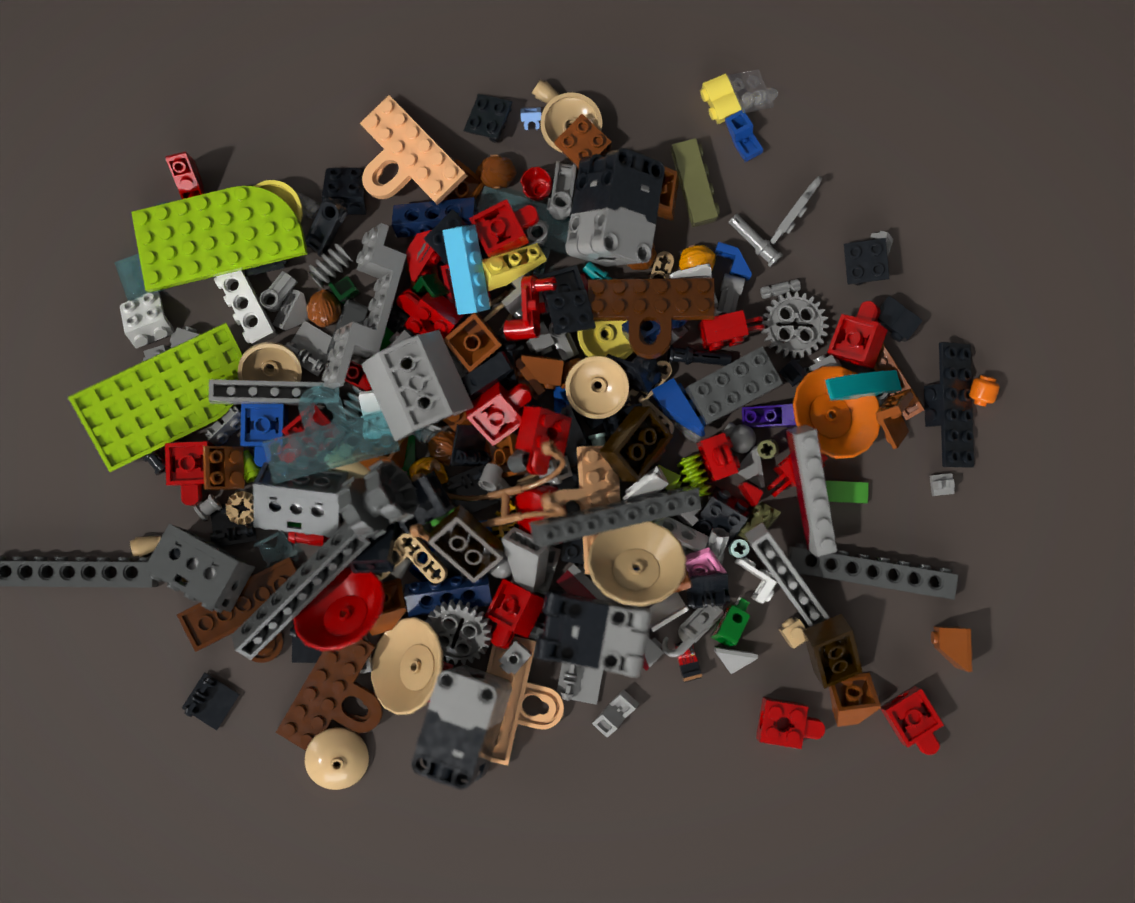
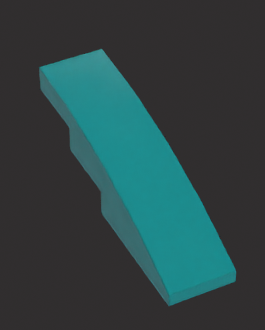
M896 370L860 373L825 380L830 400L858 399L863 396H877L882 393H895L902 390Z

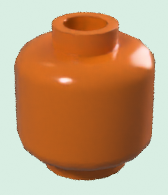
M985 375L974 378L969 396L974 399V404L986 407L987 403L992 404L996 401L1000 385L996 382L997 379Z

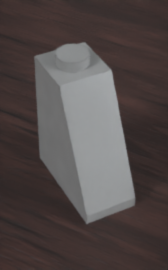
M513 527L502 538L515 584L534 593L545 582L550 545L543 547L533 543L532 535Z

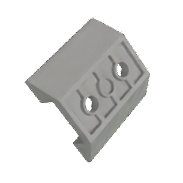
M440 330L420 334L376 353L361 364L395 442L415 434V431L446 417L456 416L474 408ZM405 358L413 360V366L408 370L401 367V362ZM423 397L430 399L431 403L427 409H421L418 405L419 400Z

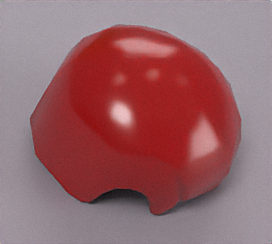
M531 167L526 170L520 180L524 194L533 201L543 200L549 196L553 187L552 178L541 167Z

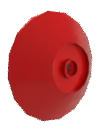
M345 567L293 618L296 634L305 645L320 651L339 650L356 643L372 630L382 614L385 601L382 581L373 572L353 573L350 567Z

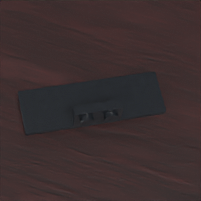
M940 342V384L924 386L925 427L941 426L943 467L973 468L972 398L969 396L972 385L971 346L969 344Z

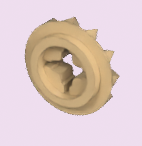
M241 491L230 496L225 504L226 514L230 521L239 525L249 524L254 521L253 495L249 492ZM244 502V506L249 508L250 511L246 510L240 514V510L236 509L234 505H241Z

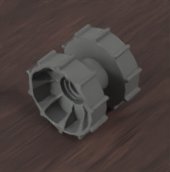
M394 460L391 462L378 461L369 467L370 471L363 479H356L353 476L342 483V488L336 493L339 504L338 511L341 512L344 520L349 525L348 528L359 534L362 539L366 537H373L375 539L387 532L386 528L389 523L394 521H401L403 523L415 516L414 512L420 506L416 493L417 488L414 487L408 477L407 471L402 470L396 465Z

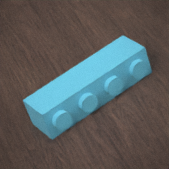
M476 225L442 230L458 315L489 310L490 303Z

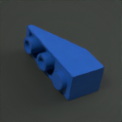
M673 378L652 389L653 397L665 416L700 437L705 436L704 427H706V424L701 415L697 417L694 412L696 408L692 400H687L684 396L686 391L681 383L677 384Z

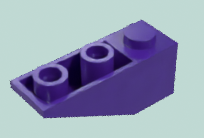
M793 404L742 407V424L751 428L797 427Z

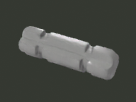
M798 279L791 280L790 283L787 281L774 284L771 287L765 286L760 289V294L763 299L770 298L771 295L773 297L783 295L790 291H799L801 284Z

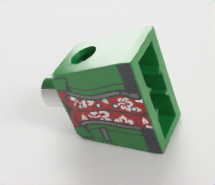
M738 597L734 606L731 605L725 609L724 615L720 618L710 637L726 647L736 645L750 618V615L745 612L750 603Z

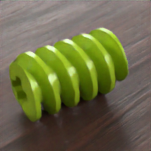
M701 453L681 459L682 461L677 464V467H684L679 474L687 476L682 480V483H689L688 486L698 488L699 496L702 497L711 494V492H707L711 485L704 484L709 478L702 476L706 469L699 468L704 463L703 461L696 460L701 456Z

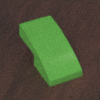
M825 481L829 502L868 503V483Z

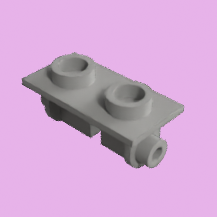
M236 406L230 407L229 411L221 417L224 421L223 424L217 420L206 430L205 436L208 438L207 440L215 446H221L227 442L229 437L241 428V411Z

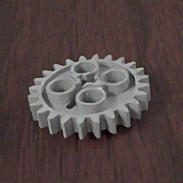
M796 291L793 297H791V294L787 292L785 299L782 295H779V302L773 299L771 301L773 307L767 306L765 308L769 314L764 313L762 315L767 321L761 322V325L764 324L766 327L761 334L768 335L764 341L772 342L769 348L777 347L776 354L783 351V357L785 358L790 353L791 359H793L798 353V356L803 358L804 352L809 356L812 354L811 349L817 351L819 349L817 344L822 345L824 343L820 337L828 335L823 331L829 327V325L823 324L828 317H822L821 314L825 309H818L820 302L812 303L814 300L813 296L807 300L806 293L799 297L798 291ZM780 311H788L789 319H783L780 316ZM801 311H807L810 319H802ZM795 321L796 325L811 324L813 325V327L810 328L799 326L798 328L794 329V326H791L789 324ZM776 323L788 324V326H777ZM780 330H785L788 333L789 337L787 340L780 338ZM801 331H805L808 333V341H804L800 338Z
M451 600L449 606L443 602L441 607L436 606L426 619V622L430 624L439 637L443 656L446 657L447 663L450 659L454 660L455 665L458 660H461L463 665H465L467 659L473 663L474 659H480L481 655L485 654L490 646L492 626L487 625L489 618H482L484 611L476 612L478 606L471 609L470 602L465 606L462 605V600H459L457 605ZM464 618L465 620L455 647H452L451 644L460 620Z

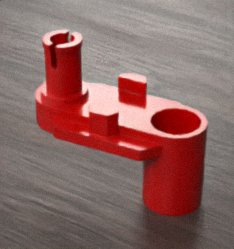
M534 275L522 277L521 304L523 319L505 320L504 335L507 341L539 338L541 331L540 313L546 312L545 302L539 303V291L556 290L557 285H553L556 283L555 277L537 279Z

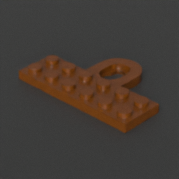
M714 278L588 280V298L594 321H629L630 347L636 355L642 358L653 359L667 352L671 345L672 320H714ZM650 320L657 322L661 327L660 333L653 344H647L640 332L641 325Z
M291 556L251 576L231 612L222 611V613H219L215 610L210 611L202 607L200 602L177 614L195 652L234 633L297 571ZM282 630L252 661L258 663L269 662L281 653L284 646Z
M361 638L356 643L339 650L323 651L275 733L306 751L311 740L317 734L326 730L332 720L358 733L374 729L382 719L383 706L374 692L355 682L376 645ZM349 696L359 698L367 706L368 714L360 716L347 713L343 706L344 699Z

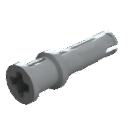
M738 213L729 220L728 223L755 248L756 254L761 255L768 262L769 267H772L783 254L781 252L778 253L770 245L771 242L769 240L761 238Z

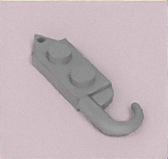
M817 176L779 225L775 231L776 234L770 240L772 244H775L778 238L782 237L785 232L789 234L796 225L793 222L796 216L801 218L807 210L805 204L821 183V176Z
M707 598V608H705V602H703V608H697L680 626L678 635L682 644L675 650H670L667 647L669 638L665 637L661 645L663 652L669 657H679L684 654L694 642L696 643L724 615V606H716L714 598V607H711V600Z

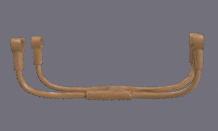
M553 441L544 442L542 444L543 453L553 456L556 460H560L559 467L548 476L524 486L518 485L488 492L485 495L464 496L446 493L450 499L462 501L501 498V516L482 522L485 527H495L522 521L524 518L564 516L566 511L563 505L556 501L553 493L543 495L542 504L545 508L551 507L555 511L518 512L510 514V496L523 493L555 478L564 469L566 461L563 453L556 448ZM419 473L413 475V482L425 476V474ZM419 523L410 527L412 537H421L428 541L430 533L424 530L422 524Z

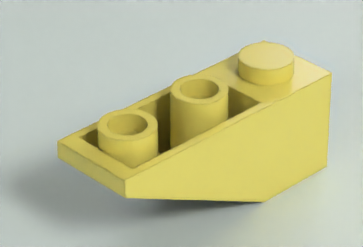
M538 243L482 260L487 291L506 286L546 262L547 258Z

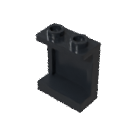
M434 471L412 482L414 487L417 488L416 493L420 506L414 512V517L403 523L398 521L399 526L406 534L410 533L411 525L419 523L424 525L454 509L451 500Z
M398 521L389 523L386 528L387 532L375 539L368 537L371 543L349 564L353 573L394 572L395 564L391 556L396 534H401L402 532Z

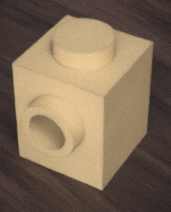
M791 617L782 623V627L778 629L791 648H796L805 642L802 630L806 628L798 618L793 619Z

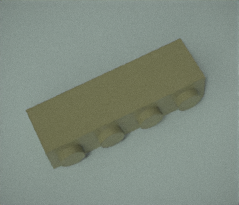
M696 138L672 144L670 151L676 171L678 172L679 183L692 228L716 222L720 210L718 203H714L712 197L714 195V188L712 183H708L707 176L709 171L707 164H703L701 158L703 156L701 144H697Z

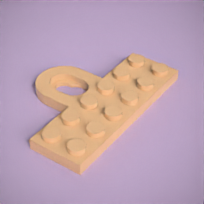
M390 95L360 122L363 128L384 149L367 165L363 172V186L371 196L377 199L390 198L413 179L438 205L467 177L465 172ZM397 163L399 170L396 176L386 184H380L379 178L384 168L388 164Z
M603 446L577 447L579 489H564L553 492L556 501L562 505L571 500L575 501L580 506V510L621 501L619 476L599 453ZM544 507L543 511H555L551 507ZM598 534L582 537L585 574H590L587 565L589 549Z
M519 636L514 637L510 647L518 640L532 655L515 675L512 672L508 674L500 667L502 663L499 659L508 649H502L492 645L486 671L509 680L512 685V691L490 762L507 766L518 724L536 729H549L561 720L564 712L563 699L556 690L551 687L527 682L537 641ZM535 695L548 704L549 711L546 714L529 715L523 709V701L527 696Z

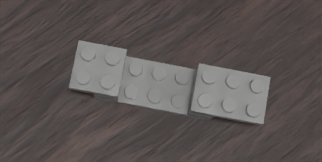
M383 223L365 232L362 239L364 246L356 259L358 271L379 278L374 285V291H376L374 299H371L368 306L369 316L365 319L363 325L351 322L336 330L334 335L335 346L328 355L330 363L322 376L324 388L331 390L344 384L352 354L368 358L380 350L406 254L384 246L389 226Z

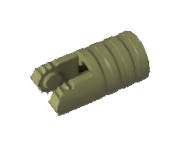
M775 439L764 440L760 442L757 448L759 456L764 459L776 457L780 453L779 445ZM772 446L773 450L770 453H765L764 448Z

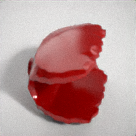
M541 485V487H535L517 494L514 501V506L517 509L516 513L543 511L542 496L559 489L552 485ZM563 505V508L565 509L567 514L566 505ZM524 518L522 521H518L519 529L532 535L530 522L545 518Z

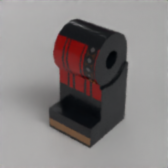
M682 642L674 644L675 649L678 648L682 644ZM692 645L684 654L677 657L684 683L703 678Z

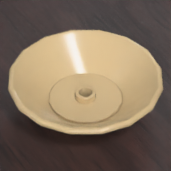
M648 521L599 533L590 546L587 565L593 582L606 596L622 604L644 606L661 602L677 590L685 576L686 556L680 541L667 528Z
M416 617L400 619L392 630L384 632L375 648L372 657L373 671L371 672L374 693L382 706L396 715L412 714L425 706L434 691L437 677L442 672V647L437 633L428 622Z

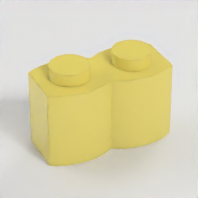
M726 74L703 83L702 90H700L701 97L704 102H708L710 106L708 109L709 115L712 120H716L717 124L725 122V118L742 110Z

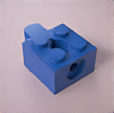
M241 404L240 446L254 447V462L259 467H262L264 462L274 463L275 448H282L288 443V438L281 431L288 425V406L285 404Z

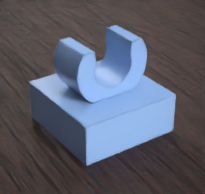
M541 107L520 109L521 122H524L525 130H528L529 122H534L536 129H539Z

